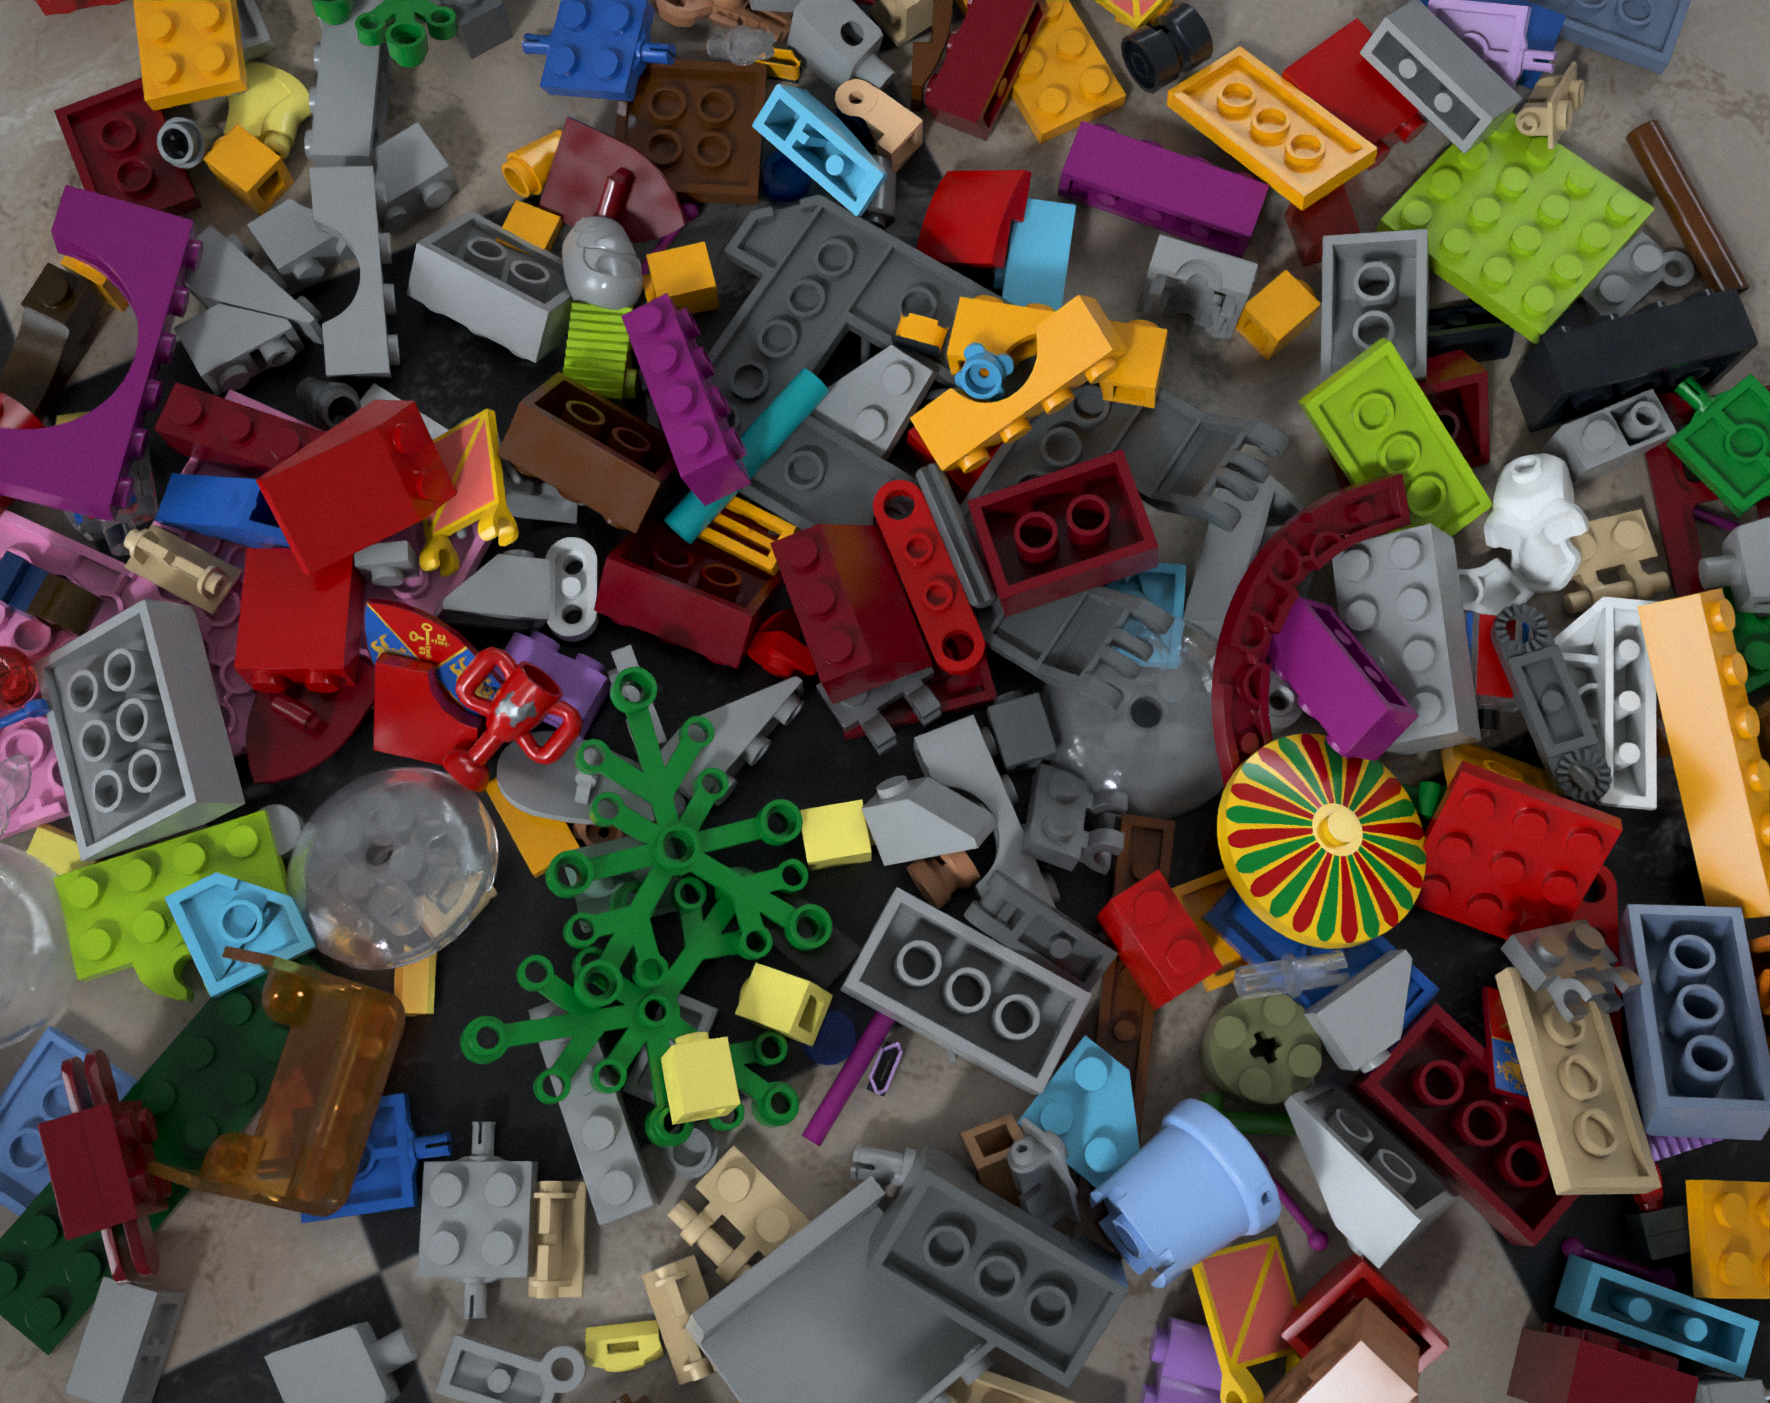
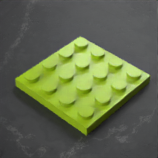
M1511 112L1494 134L1466 154L1453 143L1380 219L1376 232L1427 229L1429 270L1537 345L1540 341V336L1552 329L1648 221L1655 208L1557 142L1554 149H1548V136H1528L1522 134L1515 124L1517 114Z

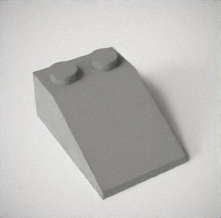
M1427 229L1323 236L1321 383L1381 338L1391 340L1416 381L1426 380L1429 315V242Z
M1335 1076L1292 1094L1285 1101V1108L1335 1226L1347 1237V1243L1359 1257L1364 1255L1378 1269L1420 1241L1459 1197L1460 1194Z

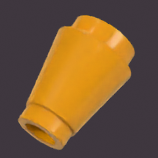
M556 129L551 134H547L507 154V161L502 164L501 171L508 185L518 195L527 198L531 194L539 195L544 190L562 134L561 130Z

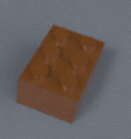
M560 372L556 373L520 401L497 453L499 456L510 461L518 472L530 477H538L557 488L558 493L565 499L575 503H583L602 514L603 518L612 526L619 529H628L635 534L669 498L680 476L663 431Z

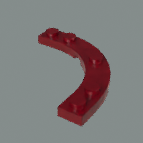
M1402 473L1386 474L1347 486L1327 494L1306 506L1285 522L1266 542L1241 579L1226 612L1219 635L1212 676V725L1224 789L1232 774L1246 759L1273 741L1269 717L1271 665L1266 664V659L1273 634H1280L1288 613L1300 594L1296 589L1312 570H1320L1336 555L1352 545L1411 525Z

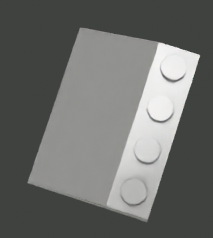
M143 599L34 663L42 699L47 700L50 710L46 714L82 862H90L206 824L245 804L194 606Z

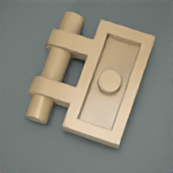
M1642 509L1589 521V531L1580 536L1569 538L1573 546L1580 552L1581 562L1570 581H1574L1578 592L1565 594L1563 597L1564 608L1568 614L1587 611L1602 597L1648 601L1651 600L1653 594L1669 590V577L1664 571L1648 575L1641 568V564L1649 563L1658 556ZM1617 570L1620 582L1604 585L1598 580L1597 575Z
M734 1145L695 1185L710 1203L698 1214L682 1199L667 1215L682 1230L679 1236L690 1247L696 1244L718 1266L715 1272L726 1283L730 1280L735 1281L752 1268L747 1262L758 1250L766 1257L811 1222ZM722 1215L746 1237L735 1250L712 1228Z

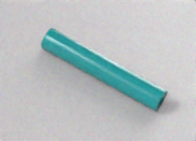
M803 368L740 436L747 451V456L743 457L742 460L750 479L830 393L825 384L808 369ZM741 489L707 506H704L691 490L664 521L681 538L692 544Z

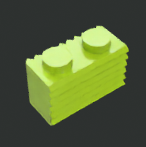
M572 301L563 374L627 411L628 399H637L639 370L632 369L634 349L621 316L634 310V307L631 305L620 310H610L582 301Z

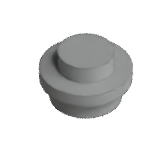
M694 1122L690 1137L684 1143L670 1148H663V1159L668 1169L675 1175L686 1179L699 1178L708 1173L715 1165L718 1157V1143L715 1135L706 1126ZM681 1124L674 1127L669 1133L676 1134Z

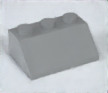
M471 210L417 242L406 295L425 304L429 310L450 317L465 325L472 333L487 337L510 349L517 357L528 359L534 363L558 347L569 330L570 312L572 310L571 303L574 301L565 280L562 258L531 244ZM498 237L531 255L504 246L495 240Z
M1268 476L1264 483H1258L1250 478H1246L1259 489L1255 498L1248 502L1237 498L1227 489L1218 488L1216 498L1236 507L1241 513V519L1232 532L1225 531L1209 522L1182 620L1213 642L1218 643L1228 607L1251 562L1284 523L1307 506L1272 476ZM1314 570L1307 575L1296 589L1300 593L1298 597L1307 599Z

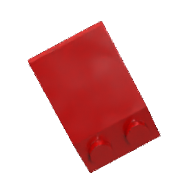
M374 399L256 479L303 573L309 575L422 521L457 495L415 401Z

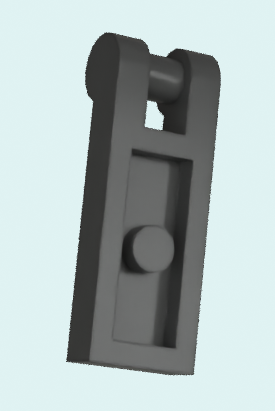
M996 870L986 883L989 890L980 902L973 901L964 913L965 918L984 933L1014 952L1087 992L1092 990L1119 954L1111 944L1038 898L999 870ZM1008 901L1017 909L1008 921L1005 922L997 917V915Z

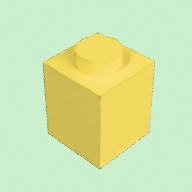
M862 799L800 810L803 819L802 834L809 872L871 861V846L876 844L861 809L863 807Z
M755 963L750 977L744 982L740 990L739 1005L735 1014L760 1028L778 1032L782 1036L813 1047L833 995L808 980Z
M708 1032L682 1035L675 1039L676 1045H672L660 1058L672 1125L727 1116L740 1105L728 1037L709 1039Z

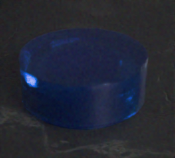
M781 151L770 155L763 164V187L771 198L779 202H794L801 199L808 192L811 185V177Z
M827 1010L813 1047L804 1043L802 1045L808 1057L817 1064L824 1066L838 1065L850 1056L855 1047V1029L852 1022L843 1013Z

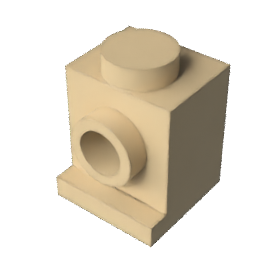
M876 0V4L870 8V15L894 44L899 47L932 25L933 0Z

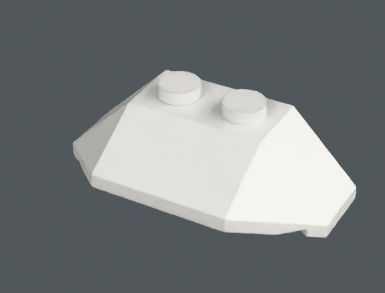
M1602 597L1554 638V642L1560 648L1599 739L1598 744L1607 761L1608 768L1611 767L1610 774L1613 778L1610 789L1596 802L1601 806L1654 810L1657 808L1656 687L1637 606L1656 601ZM1574 765L1568 768L1566 776L1580 790L1587 792L1594 789L1595 777L1588 768L1581 765Z

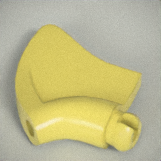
M248 61L245 63L249 86L248 91L245 93L239 92L240 95H227L229 112L224 135H227L236 124H239L272 151L280 153L282 159H285L289 156L290 148L295 143L300 124L312 116L309 106V93L297 78L286 71L268 64Z

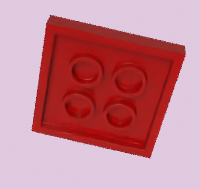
M1461 761L1424 833L1423 849L1426 852V868L1423 885L1414 906L1506 940L1512 934L1570 922L1623 830L1621 818Z

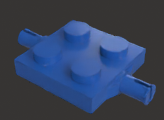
M561 0L555 26L550 35L526 33L523 37L526 41H522V48L525 54L547 56L540 87L549 95L632 102L639 77L646 68V65L648 63L673 65L675 63L673 57H676V47L673 43H651L650 30L656 9L647 0Z
M406 1093L293 1110L295 1139L290 1152L291 1156L259 1160L257 1162V1170L264 1171L279 1168V1171L257 1174V1178L261 1185L292 1179L299 1193L301 1223H312L419 1206L416 1180L419 1160L446 1155L451 1156V1145L430 1148L431 1145L452 1142L451 1135L448 1131L441 1134L417 1137L411 1124L409 1094Z

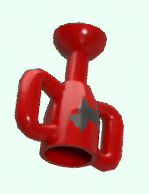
M488 647L478 652L458 677L455 687L459 701L463 705L487 718V729L470 750L458 749L450 751L442 758V764L448 774L458 783L472 791L481 793L486 790L490 782V770L486 763L504 742L515 740L524 753L535 763L550 765L560 760L580 736L583 720L579 711L574 706L560 700L563 696V691L549 674L526 661H522L517 665L516 661L505 650ZM498 665L504 674L505 681L497 690L493 700L476 695L475 691L494 667ZM548 714L563 718L564 721L543 746H539L531 730L537 727Z

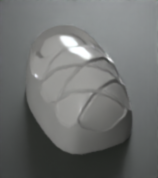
M598 216L583 217L575 223L564 239L562 245L563 269L567 287L574 301L579 300L610 310H620L631 305L635 307L643 287L641 264L639 258L636 257L637 254L632 247V242H630L623 226L617 221Z

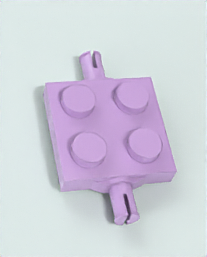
M1429 0L1427 8L1514 91L1523 70L1549 72L1551 74L1554 72L1555 64L1536 62V60L1556 61L1557 51L1528 49L1526 34L1531 7L1467 0Z

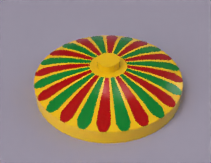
M1296 734L1279 738L1257 750L1236 769L1227 782L1220 800L1217 816V838L1221 859L1226 873L1241 899L1259 919L1273 930L1289 939L1312 947L1325 949L1349 948L1364 944L1395 927L1411 910L1418 898L1425 875L1426 852L1423 849L1424 833L1419 816L1409 795L1397 778L1379 760L1372 761L1357 757H1343L1328 744L1326 735Z

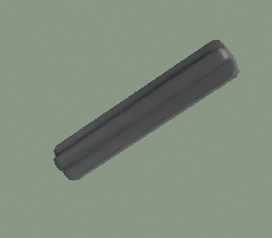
M937 463L920 468L916 472L918 485L971 608L978 610L997 601L996 590L945 472L941 471Z

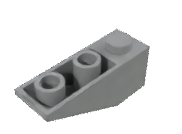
M210 224L197 236V240L203 242L201 262L197 272L188 271L184 287L190 288V294L200 304L209 309L220 303L289 320L300 339L324 344L323 330L318 323L323 318L321 313L304 296L300 295L294 300L284 291L288 288L287 283L268 264L264 265L261 269L250 260L254 257L253 253L236 235L231 233L225 238Z
M794 676L700 715L712 723L714 738L708 746L699 751L677 791L690 801L694 794L693 781L696 776L706 768H718L726 774L729 781L726 794L714 802L717 806L721 805L736 787L738 781L733 777L747 762L752 766L765 754L771 744V740L767 737L780 722L785 726L788 725L802 709L805 703L801 698L804 694L803 680L798 676ZM689 726L688 734L690 738L696 742H703L705 739L704 731L699 726ZM679 730L660 751L664 767L680 742ZM712 777L703 778L702 785L705 791L710 794H717L719 791L718 782Z

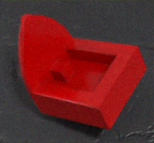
M792 608L780 611L764 621L755 632L746 651L753 661L770 674L787 680L792 676L814 675L816 672L808 647L800 642V625L795 610Z

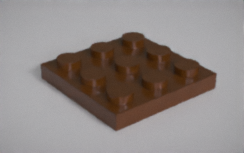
M675 60L673 65L648 63L639 77L633 102L618 100L615 138L626 142L646 155L667 178L679 201L759 205L763 135L754 129L752 124L766 103L767 64Z

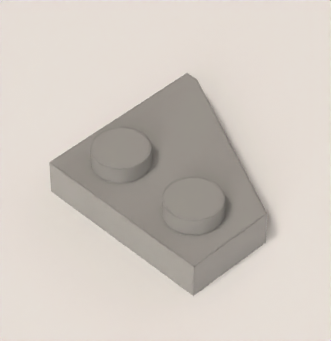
M890 345L829 386L828 390L830 393L810 415L887 461L911 421L910 417L917 411L939 373L898 347Z

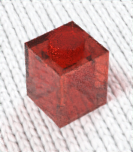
M1343 184L1303 211L1290 202L1284 215L1302 267L1322 262L1323 236L1361 233Z

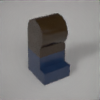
M5 552L0 561V605L56 631L61 630L77 638L88 632L104 603L101 598L68 580L31 564L26 559L12 552Z

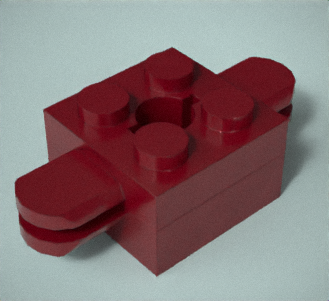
M101 1049L88 1052L85 1055L84 1062L78 1056L62 1061L61 1073L72 1114L37 1124L65 1240L101 1231L111 1274L118 1285L133 1282L137 1272L143 1278L156 1275L159 1271L160 1260L148 1216L169 1209L166 1198L171 1196L172 1186L165 1165L163 1163L157 1164L152 1142L157 1141L158 1131L154 1116L149 1108L143 1109L141 1100L119 1101L109 1059Z

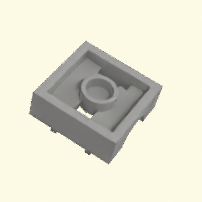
M1159 234L1136 311L1143 312L1142 315L1154 318V316L1162 318L1163 315L1175 318L1177 314L1185 312L1193 317L1194 325L1204 327L1205 332L1212 333L1211 336L1224 339V337L1230 339L1249 296L1258 264ZM1167 277L1177 279V281L1168 280ZM1215 291L1226 294L1225 299H1223L1224 296L1215 294Z

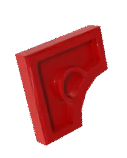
M383 652L375 661L373 750L443 765L442 758L448 752L458 749L470 750L481 737L484 719L464 712L447 698L437 682L434 663Z

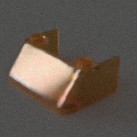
M225 946L222 957L269 972L262 991L263 1009L273 1021L291 1026L255 1134L253 1136L241 1132H228L218 1137L209 1147L200 1172L155 1161L149 1162L146 1172L198 1191L319 1217L332 1215L345 1204L349 1197L405 1025L404 1006L401 1000L394 994L277 956Z

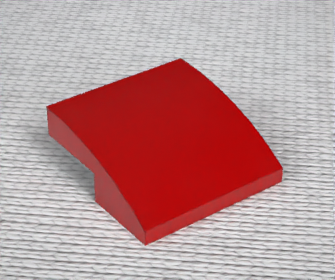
M1027 170L947 171L940 181L926 211L916 249L947 267L1004 268L1011 223H1024L1032 172Z

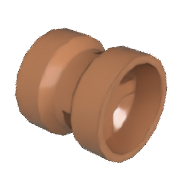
M965 851L929 857L928 859H919L906 867L921 894L932 907L938 910L951 901V895L957 889H968L981 880L976 867Z

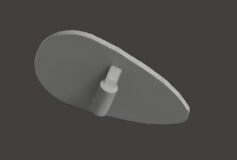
M538 731L532 734L538 745L543 746L555 731ZM577 738L561 759L550 765L535 763L524 753L515 740L503 750L499 757L496 773L499 789L513 806L527 814L568 823L595 825L589 817L591 802L603 792H613L622 798L625 806L655 823L650 803L600 773L587 775L577 768L575 753L582 743L587 740ZM592 748L584 750V759L588 764L592 766L601 764L602 757L597 750ZM610 750L612 754L641 771L639 763ZM676 791L673 799L678 818H680L685 810L686 802L684 797ZM601 801L598 803V812L602 817L606 819L615 817L616 809L611 802Z

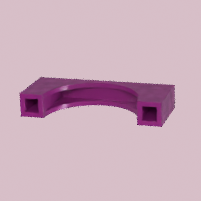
M65 185L51 229L57 252L75 258L94 268L109 279L123 294L137 319L138 342L136 353L129 372L117 390L105 402L89 413L67 423L45 428L12 429L0 427V495L115 523L119 507L127 509L131 502L135 481L134 478L128 476L133 459L142 460L145 454L149 431L143 429L147 411L156 412L160 403L163 383L156 380L161 363L169 365L172 361L176 346V335L171 334V329L175 316L183 318L186 313L190 288L184 287L188 271L197 272L203 254V242L197 240L194 220Z

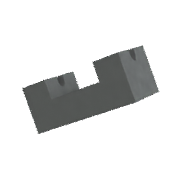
M929 1143L925 1144L904 1179V1184L895 1201H891L869 1238L867 1270L1068 1389L1129 1291L1120 1256L1074 1229H1071L1068 1236L1023 1211L976 1183L974 1170Z

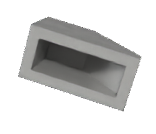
M519 549L497 554L447 595L433 615L448 625L532 633V631L538 632L549 620L550 559L535 558L533 552Z
M904 775L889 778L876 787L877 793L861 808L884 866L979 848L997 826L995 816L929 776L909 781Z
M1406 949L1386 952L1303 1013L1319 1035L1320 1042L1339 1069L1357 1071L1360 1068L1362 1073L1369 1072L1384 1063L1391 1056L1387 1048L1401 1039L1412 966V957Z

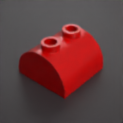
M1356 1253L1337 1264L1307 1292L1288 1316L1281 1331V1336L1303 1358L1367 1297L1420 1347L1419 1373L1449 1348V1340L1364 1255L1359 1257Z

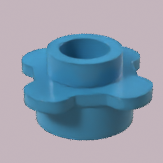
M979 342L969 344L964 350L965 364L955 375L957 387L974 398L986 399L990 402L999 401L1005 394L1003 386L1005 378L1014 370V360L1006 353L997 355L987 351L984 345ZM980 369H987L989 371V375H981Z

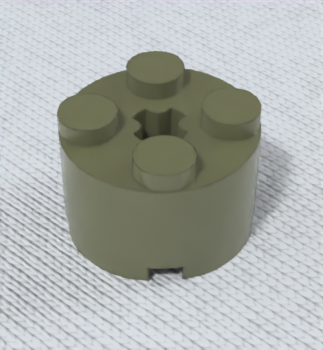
M1269 991L1247 993L1216 1010L1206 1024L1199 1050L1203 1072L1212 1087L1218 1093L1224 1094L1226 1098L1254 1107L1284 1102L1290 1095L1306 1089L1318 1073L1322 1063L1320 1037L1303 1015L1306 1010L1290 996L1284 993ZM1256 1041H1265L1269 1051L1264 1054V1058H1253L1249 1048L1253 1047Z

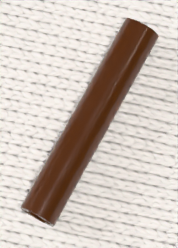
M1658 120L1646 122L1635 128L1627 135L1626 141L1708 289H1713L1714 293L1736 288L1740 296L1750 288V285Z

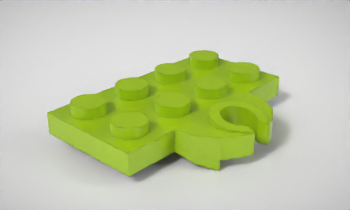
M261 810L53 877L77 980L88 982L134 967L140 981L155 994L182 1002H194V991L182 979L184 966L193 958L164 897L216 872L292 897L283 859L279 856L268 812Z

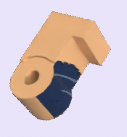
M852 79L844 82L837 89L835 94L836 116L841 119L856 138H861L876 149L878 156L889 159L892 163V170L896 173L923 144V120L879 88L877 89L864 80Z

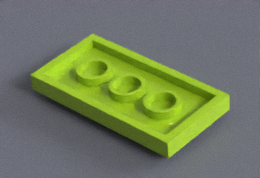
M1381 338L1297 401L1351 485L1386 474L1402 473L1411 525L1383 533L1384 535L1431 523L1452 537L1493 506L1492 501L1391 340Z

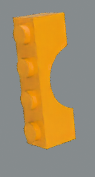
M1077 295L1035 326L1038 344L1035 366L1026 383L1010 397L997 402H990L986 399L974 398L959 388H950L910 417L941 471L962 470L966 474L979 468L991 458L988 451L1001 441H1004L1007 445L1020 439L1032 429L1029 422L1044 411H1046L1047 415L1061 410L1075 399L1072 391L1086 381H1089L1091 385L1098 383L1118 369L1115 361L1125 355L1128 350L1095 298Z
M979 295L974 299L960 296L947 350L951 375H956L963 368L966 361L964 350L969 344L974 342L983 344L987 351L997 355L1002 353L1010 355L1014 360L1015 366L1023 360L1037 355L1038 344L1035 326L1053 314L1055 310L1040 303H1030L1025 307L1005 304L1002 300L989 295ZM1137 319L1131 320L1128 323L1109 320L1128 352L1115 361L1118 369L1107 378L1098 382L1103 400L1155 408L1167 352L1168 329L1158 328L1156 324L1146 320ZM980 369L981 375H989V371L987 369Z

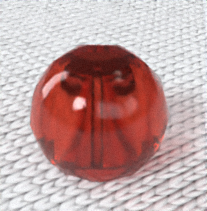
M0 645V712H10L23 706L34 695L38 677L35 664L26 653L16 647Z

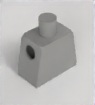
M802 0L794 8L786 50H792L797 60L801 61V65L836 91L840 85L852 79L864 80L877 89L879 88L881 91H884L896 74L877 57L884 36L881 29L852 0Z
M1770 517L1734 528L1723 541L1722 550L1724 556L1701 558L1699 561V579L1704 589L1730 586L1735 608L1739 612L1770 613Z
M363 1322L281 1349L264 1358L284 1403H391L401 1395L392 1372L417 1359L418 1353L414 1341L406 1328L401 1327L377 1340L371 1325L368 1322Z

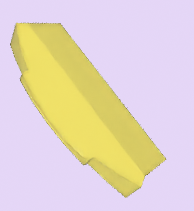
M42 824L37 827L26 851L30 857L41 864V867L57 875L104 860V857L90 862H82L75 835L48 824Z
M407 941L402 943L394 975V998H396L397 1009L401 1016L414 1017L416 1015L434 1014L436 943Z
M657 1320L586 1328V1350L584 1356L587 1365L603 1368L608 1372H622L643 1368L645 1364L664 1356Z

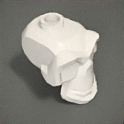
M1547 453L1530 454L1514 459L1501 470L1493 497V511L1489 514L1484 524L1485 541L1489 547H1502L1511 550V571L1535 594L1560 591L1569 583L1581 562L1580 552L1573 546L1569 538L1580 536L1589 531V521L1583 510L1575 505L1573 484L1566 462L1557 456Z

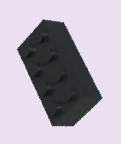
M1736 288L1719 293H1714L1713 289H1705L1688 296L1683 302L1667 306L1665 301H1658L1642 307L1635 314L1619 318L1617 313H1611L1596 318L1585 327L1571 330L1570 326L1564 325L1553 328L1540 336V341L1531 353L1523 358V363L1512 375L1510 382L1528 430L1531 433L1570 423L1652 388L1655 394L1671 393L1678 395L1675 389L1690 376H1693L1703 388L1716 385L1759 342Z

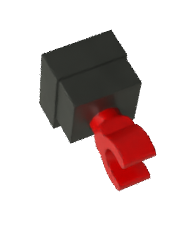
M1654 1162L1662 1186L1661 1173L1657 1163ZM1662 1187L1646 1194H1632L1634 1201L1639 1205L1641 1211L1624 1214L1630 1236L1625 1237L1631 1260H1657L1689 1253L1690 1238L1686 1204L1663 1206L1662 1199L1664 1195Z

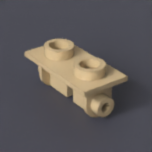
M1571 62L1564 75L1542 77L1530 94L1528 103L1524 104L1516 116L1515 124L1522 134L1528 136H1548V149H1554L1563 131L1570 129L1572 116L1575 111L1581 110L1583 106L1585 85L1584 80H1577V62Z
M153 523L149 529L141 531L132 529L124 540V547L129 549L131 556L124 566L125 569L214 616L243 572Z
M538 1181L537 1193H534V1198H537L534 1277H529L528 1297H535L536 1299H557L558 1297L582 1298L584 1293L587 1187L585 1181Z
M695 1254L641 1275L678 1384L682 1385L692 1380L696 1381L715 1373L716 1369L685 1328L690 1314L710 1300Z

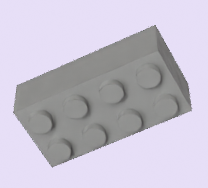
M1430 523L1366 539L1336 555L1332 559L1339 618L1419 715L1378 759L1382 760L1480 742V727L1454 538Z
M896 887L888 899L840 988V991L1031 1096L1043 1093L1092 996L1091 993L898 887Z

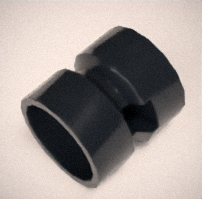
M1181 2L1155 18L1154 27L1147 23L1124 37L1121 42V51L1131 77L1140 88L1153 94L1176 80L1180 72L1187 73L1210 59L1213 53V42L1209 29L1200 14L1189 4Z

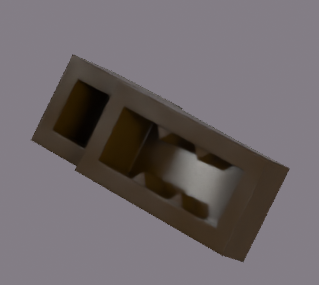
M47 263L21 303L25 310L15 343L0 375V392L22 404L41 422L85 356L87 349L80 342L106 303L104 297L92 283L53 264Z

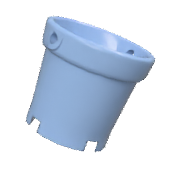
M1188 1098L1176 1104L1163 1117L1161 1130L1108 1180L1090 1193L1092 1209L1104 1200L1109 1215L1098 1222L1118 1254L1138 1275H1141L1149 1267L1160 1275L1151 1283L1156 1288L1166 1287L1179 1275L1238 1237L1257 1235L1278 1221L1282 1209L1277 1187L1266 1165L1249 1141L1224 1115L1211 1105L1195 1098Z

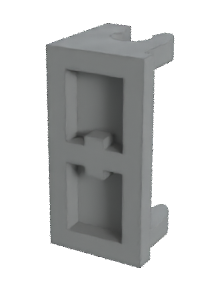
M104 1276L65 1393L94 1403H152L187 1293L138 1279L131 1283L118 1285L113 1277Z

